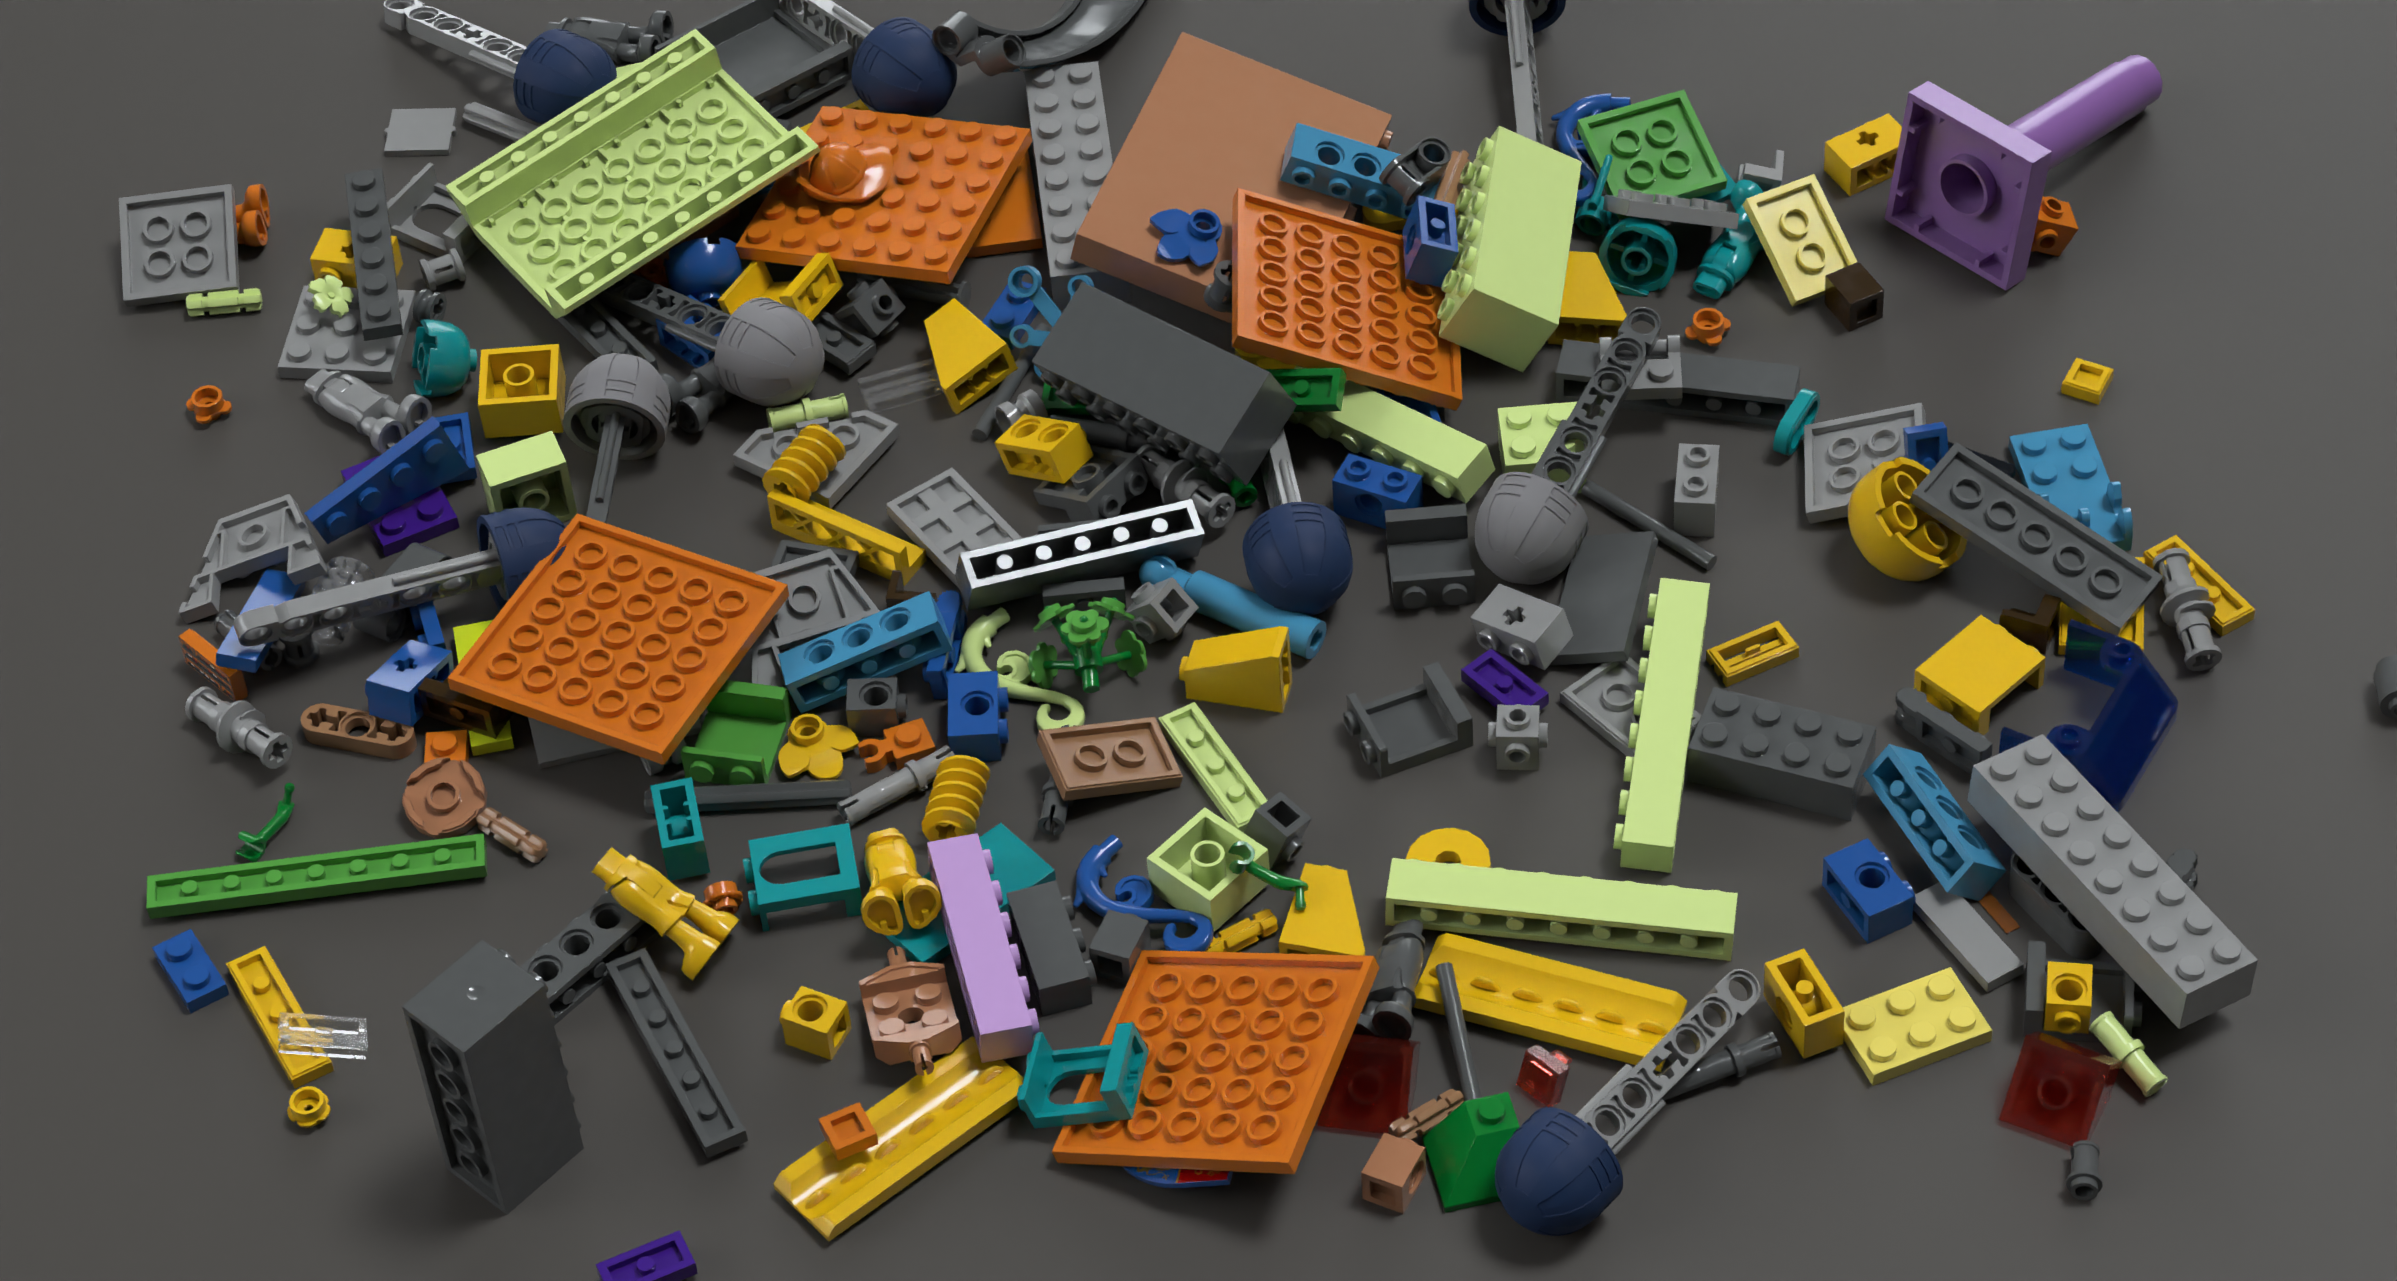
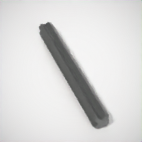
M847 779L694 787L699 812L837 805L838 802L852 796L851 783ZM648 789L644 793L645 811L648 814H655L651 789Z

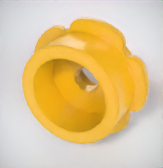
M306 1086L299 1088L289 1099L288 1117L292 1122L296 1121L300 1127L308 1128L318 1125L321 1121L326 1120L330 1114L329 1099L316 1087Z

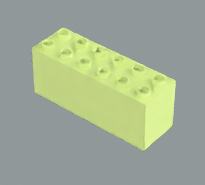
M1498 126L1490 139L1485 137L1482 140L1476 154V159L1473 163L1468 161L1460 175L1459 182L1463 184V189L1455 203V209L1459 211L1456 218L1459 253L1442 284V291L1446 292L1437 314V318L1441 320L1439 337L1524 372L1559 325L1581 161L1501 126Z

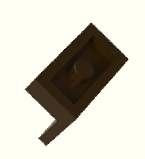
M425 677L418 687L424 716L494 739L497 738L514 713L513 711L451 690L447 678L442 683Z

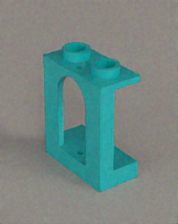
M849 823L748 840L751 857L744 858L743 865L746 883H755L756 890L748 891L751 915H760L763 932L770 931L767 913L845 900L848 917L861 915L862 896ZM836 846L840 874L785 884H773L767 882L761 876L762 866L773 857Z
M1134 1023L1117 1024L1113 1041L1110 1045L1052 1050L1043 1032L1036 1033L1032 1050L1027 1054V1069L1023 1084L1019 1086L1017 1092L1019 1107L1022 1111H1025L1035 1129L1132 1119L1149 1053ZM1104 1072L1100 1088V1094L1104 1101L1065 1105L1054 1104L1049 1101L1052 1088L1060 1080L1073 1075Z

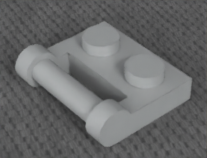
M1667 335V339H1658L1649 356L1668 355V359H1645L1644 366L1625 400L1682 398L1680 335ZM1599 337L1600 361L1610 346L1612 337ZM1621 350L1615 354L1616 357L1636 356L1628 350ZM1620 360V361H1621V362H1624V363H1631V362H1633V361H1635V360ZM1614 380L1601 381V389L1606 392H1615L1620 389V385Z

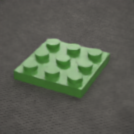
M1684 89L1578 120L1577 130L1598 175L1606 155L1610 154L1613 157L1604 186L1607 195L1618 196L1619 189L1653 194L1654 199L1655 193L1692 199L1726 189L1728 180ZM1617 214L1619 220H1620V219L1627 218V217H1631V216H1626V215Z

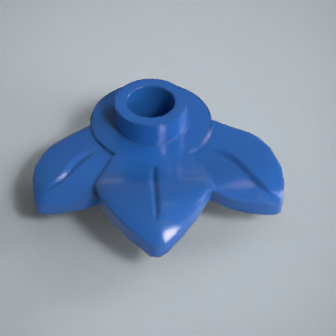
M1168 209L1150 217V223L1164 234L1157 247V256L1169 262H1181L1190 258L1195 265L1203 267L1213 262L1217 257V242L1222 234V225L1219 217L1214 212L1199 209L1190 215L1180 209Z

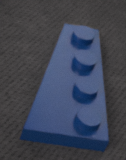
M432 416L304 514L323 540L329 544L470 469L442 426Z

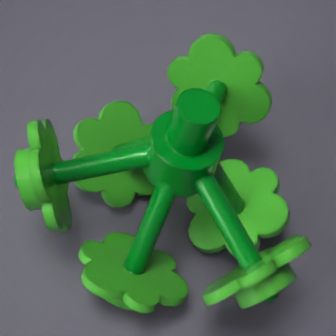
M1102 597L1101 602H1089L1088 607L1092 609L1087 611H1072L1075 608L1073 603L1062 607L1059 603L1045 606L1044 610L1038 615L1040 619L1039 624L1033 630L1041 632L1053 625L1060 635L1061 642L1068 647V652L1073 655V661H1056L1057 650L1055 646L1039 642L1036 650L1032 651L1029 656L1028 667L1032 681L1039 683L1042 689H1049L1052 686L1053 677H1056L1058 674V669L1075 670V674L1082 677L1084 692L1095 693L1100 690L1098 675L1103 672V666L1117 663L1121 670H1127L1130 677H1136L1139 672H1144L1147 668L1146 650L1143 642L1136 639L1132 630L1123 631L1121 638L1116 639L1115 648L1118 653L1102 657L1101 652L1108 638V631L1113 617L1123 621H1134L1135 616L1125 612V604L1118 601L1115 597ZM1098 613L1103 614L1104 617H1099ZM1066 616V623L1062 624L1060 620Z

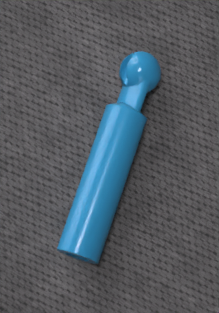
M1154 555L1152 558L1145 560L1140 566L1139 578L1142 585L1147 582L1153 585L1173 577L1199 607L1195 611L1199 614L1242 632L1278 626L1289 627L1290 652L1306 659L1315 657L1323 645L1327 628L1326 623L1320 619L1304 613H1294L1274 608V606L1262 600L1257 593L1205 571L1198 570L1194 574L1178 568L1176 563L1165 555Z

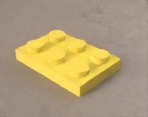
M1815 174L1747 198L1742 204L1792 307L1825 295V276L1857 263Z
M1951 967L1842 1007L1845 1011L1843 1040L1872 1086L1992 1041L1991 1027Z

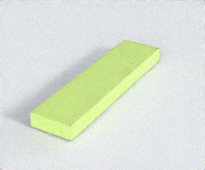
M1195 702L1159 717L1158 723L1161 731L1229 824L1244 833L1254 811L1268 800Z

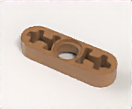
M320 703L308 707L301 715L300 720L305 738L312 744L389 759L405 758L411 755L417 747L413 726L372 716L367 711ZM366 726L369 728L368 732L362 736L354 737L348 735L350 730L355 727Z

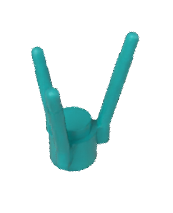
M1610 154L1606 155L1592 196L1585 200L1583 206L1578 208L1574 222L1582 232L1592 236L1602 235L1606 229L1610 230L1619 221L1616 213L1612 214V212L1603 210L1604 197L1601 196L1613 160ZM1584 177L1581 189H1584L1588 184Z

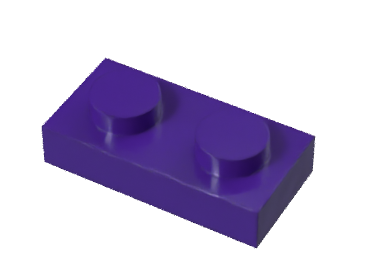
M1492 648L1461 669V681L1496 709L1497 705L1521 704L1540 705L1541 710L1549 704L1548 692Z
M680 1230L596 1264L601 1281H681L698 1274L696 1263Z

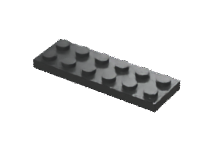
M1957 442L1913 491L1909 500L1911 504L2050 595L2061 598V602L2116 638L2158 588L2163 578L2161 574Z

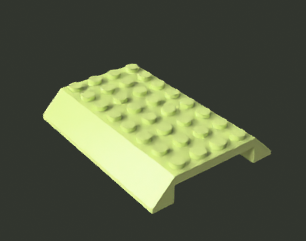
M694 29L445 187L476 237L557 319L570 313L819 153L820 148L798 126L788 132L722 69L716 48L700 32Z

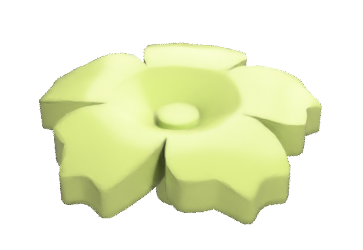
M326 275L324 279L318 278L311 281L308 285V292L314 294L312 298L314 309L319 310L320 313L325 312L329 308L331 314H337L339 317L346 315L349 311L348 305L351 304L354 295L350 288L341 287L343 282L335 276Z

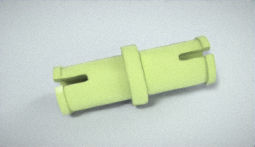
M842 393L837 396L812 401L807 397L800 399V403L772 409L767 408L766 415L769 428L772 427L773 432L796 428V423L824 417H828V421L849 418V410L846 397Z
M2111 1011L2105 1012L2089 1026V1031L2098 1038L2113 1056L2111 1061L2117 1069L2123 1068L2141 1089L2145 1097L2155 1094L2167 1083L2168 1078L2166 1075L2161 1073L2143 1051L2145 1049L2144 1044L2139 1039L2134 1040L2117 1021Z

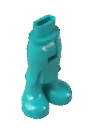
M1743 179L1738 181L1732 189L1730 200L1735 213L1739 214L1738 228H1723L1722 233L1706 250L1702 262L1697 269V278L1692 285L1696 292L1714 299L1720 298L1724 291H1730L1746 275L1758 254L1764 251L1742 205L1747 198L1763 193V190L1756 183Z

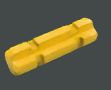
M1263 909L1252 915L1253 920L1250 921L1247 917L1218 932V937L1215 938L1213 936L1212 943L1204 952H1237L1258 941L1257 936L1261 935L1264 938L1278 930L1277 919L1270 909Z

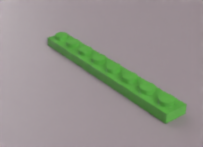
M483 833L147 876L146 909L149 918L154 919L488 876L487 844Z

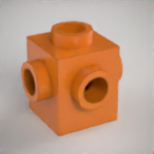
M2042 196L2031 252L2038 251L2055 256L2062 254L2078 231L2069 202L2050 196Z

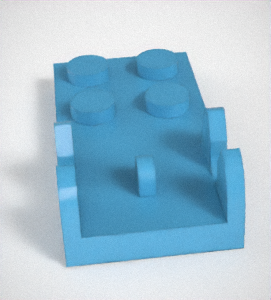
M2088 424L2009 436L2008 448L2022 485L2122 550H2131L2133 538L2131 509H2122L2121 483L2119 481L2110 482Z

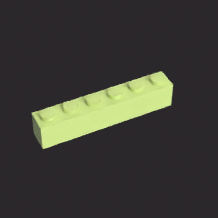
M1297 365L1294 367V369H1307ZM1350 380L1345 382L1341 411L1292 412L1288 419L1291 423H1301L1312 428L1322 438L1327 439L1330 437L1341 442L1353 453L1361 452L1372 457L1376 462L1422 475L1423 483L1433 487L1439 494L1446 498L1452 496L1464 503L1470 500L1495 471L1487 444Z

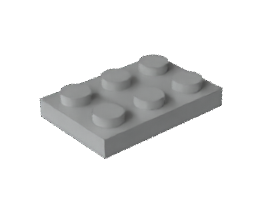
M1619 189L1618 196L1605 195L1603 210L1621 215L1730 229L1738 228L1739 214L1727 211V204L1698 198H1679L1678 196L1655 193L1654 199L1653 194Z

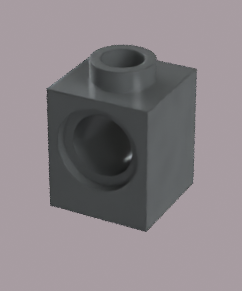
M897 677L847 679L846 715L849 729L855 733L856 737L884 736V729L900 725L901 719L908 718L907 694L899 693Z

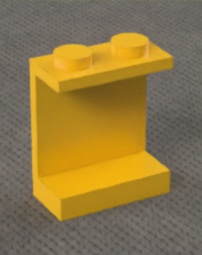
M829 252L817 253L793 281L773 282L765 262L753 260L718 299V302L723 312L732 315L738 307L751 299L759 297L769 298L801 312L812 322L844 284Z
M1980 615L1915 669L1914 689L1917 688V691L1926 694L1927 701L1941 711L1950 713L1955 720L1972 731L1985 735L1989 731L1990 709L2023 681H2026L2036 689L2043 685L2046 657L2040 654L2033 646L2026 645L2008 633L2001 625L1994 624Z

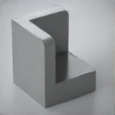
M1776 150L1770 168L1749 163L1740 164L1737 182L1743 179L1750 180L1756 183L1763 192L1780 187L1783 175L1784 151Z

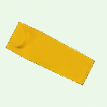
M1569 251L1559 325L1549 337L1548 344L1563 345L1564 339L1599 343V337H1612V340L1615 339L1627 315L1597 254L1593 252Z
M955 298L924 320L940 385L955 414L958 415L1004 380L1009 374L1018 369L1007 343Z
M1278 626L1194 640L1189 657H1182L1179 668V680L1185 681L1186 698L1283 713L1292 685L1289 627Z
M1305 863L1300 880L1306 882L1309 886L1308 890L1304 891L1306 908L1302 911L1297 910L1295 907V892L1279 939V953L1365 956V947L1347 870L1337 869L1328 865L1320 866Z

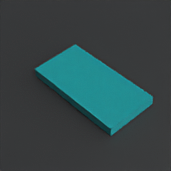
M999 823L979 837L982 850L990 849L994 867V874H990L991 881L998 880L1001 887L1003 905L999 906L1000 913H1009L1006 893L1056 880L1055 870L1002 823ZM929 872L922 877L932 882ZM903 901L898 902L903 919V930L898 935L884 936L896 947H902L905 950L906 956L913 962L937 963L949 955L951 949L940 911L936 918L927 926L921 929H913L907 920Z

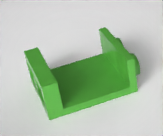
M726 680L707 706V714L695 747L682 746L681 757L685 777H692V780L702 783L712 782L728 785L768 783L792 716L787 687Z

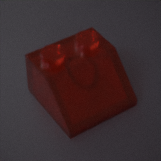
M2039 1031L2025 1036L1999 1120L2073 1146L2075 1142L2080 1140L2090 1141L2108 1105L2122 1061Z
M1352 1034L1318 1116V1126L1390 1134L1388 1131L1389 1125L1401 1117L1406 1120V1115L1412 1110L1417 1084L1420 1041Z

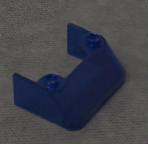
M2071 619L2067 629L2064 669L2115 689L2090 730L2073 724H2063L2053 728L2046 738L2117 812H2120L2177 718L2178 700L2137 644ZM2004 727L2000 734L1999 754L2033 739V737Z

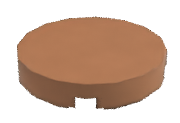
M449 757L433 759L418 767L407 780V787L402 799V804L410 823L420 833L435 839H443L467 833L478 823L476 821L478 814L482 813L486 808L487 791L480 773L470 763L463 760H450Z

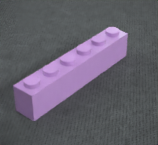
M978 833L927 842L929 873L932 882L938 887L941 894L942 907L940 913L981 1062L985 1063L1027 1055L1033 1047V1035L1040 1032L1035 1008L1028 1009L1026 1002H1030L1026 976L1018 977L1017 970L1021 969V961L1017 944L1009 945L1008 938L1012 937L1011 924L1008 912L1000 913L999 906L1003 905L999 881H991L990 874H994L990 849L982 850Z

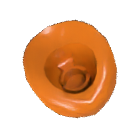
M832 142L821 147L820 152L815 154L813 159L802 163L796 169V180L800 189L805 194L820 201L838 204L863 201L872 198L885 188L893 172V158L890 149L879 143H866L853 147L846 142Z

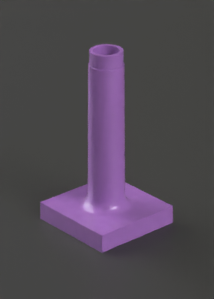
M2130 55L2120 62H2114L2009 125L2003 124L1930 81L1923 83L1908 93L1885 220L2005 291L2025 279L2048 171L2144 111L2147 106L2158 100L2162 93V79L2159 71L2146 57Z

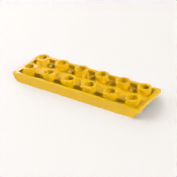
M1445 933L1437 937L1425 969L1416 985V1003L1414 1008L1445 1015L1435 967L1438 964L1449 962L1453 965L1465 1021L1636 1065L1682 1019L1687 1007V1000L1680 993L1669 989ZM1666 1059L1656 1066V1071L1661 1072Z
M970 1037L957 1046L952 1053H947L933 1063L934 1070L931 1074L927 1075L926 1069L923 1070L924 1076L916 1075L865 1112L877 1133L878 1145L837 1161L828 1142L825 1140L782 1170L773 1183L774 1189L830 1242L1019 1105L1017 1100L1018 1088L1023 1084L1024 1077L1010 1067L1003 1059L982 1063L975 1037Z

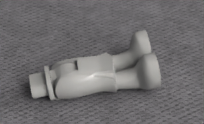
M321 369L309 378L304 386V390L313 395L315 403L323 407L332 416L353 425L361 435L370 437L372 446L382 454L430 419L432 415L430 401L421 395L410 394L399 405L394 402L392 396L379 393L364 381L354 376L343 374L338 370L329 372Z

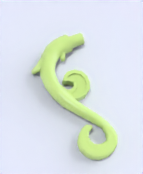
M1000 607L989 616L982 615L966 630L962 638L959 660L954 670L956 673H960L964 669L967 672L992 671L984 662L982 652L984 646L988 649L991 648V638L997 635V629L1010 621V617L1005 609ZM1014 650L1007 651L999 656L997 660L1000 687H1007L1008 698L1047 703L1042 704L1037 711L1036 723L1038 731L1061 728L1064 725H1069V727L1084 725L1085 711L1083 705L1078 700L1056 691L1027 685L1032 678L1028 667L1029 656L1026 653ZM1005 672H1011L1008 675H1002ZM1048 703L1064 706L1070 712V715L1063 720L1051 719L1048 716L1051 711Z

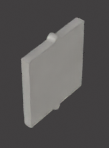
M456 108L392 109L389 127L384 130L387 137L384 148L385 156L450 155L452 139L457 135L455 127Z

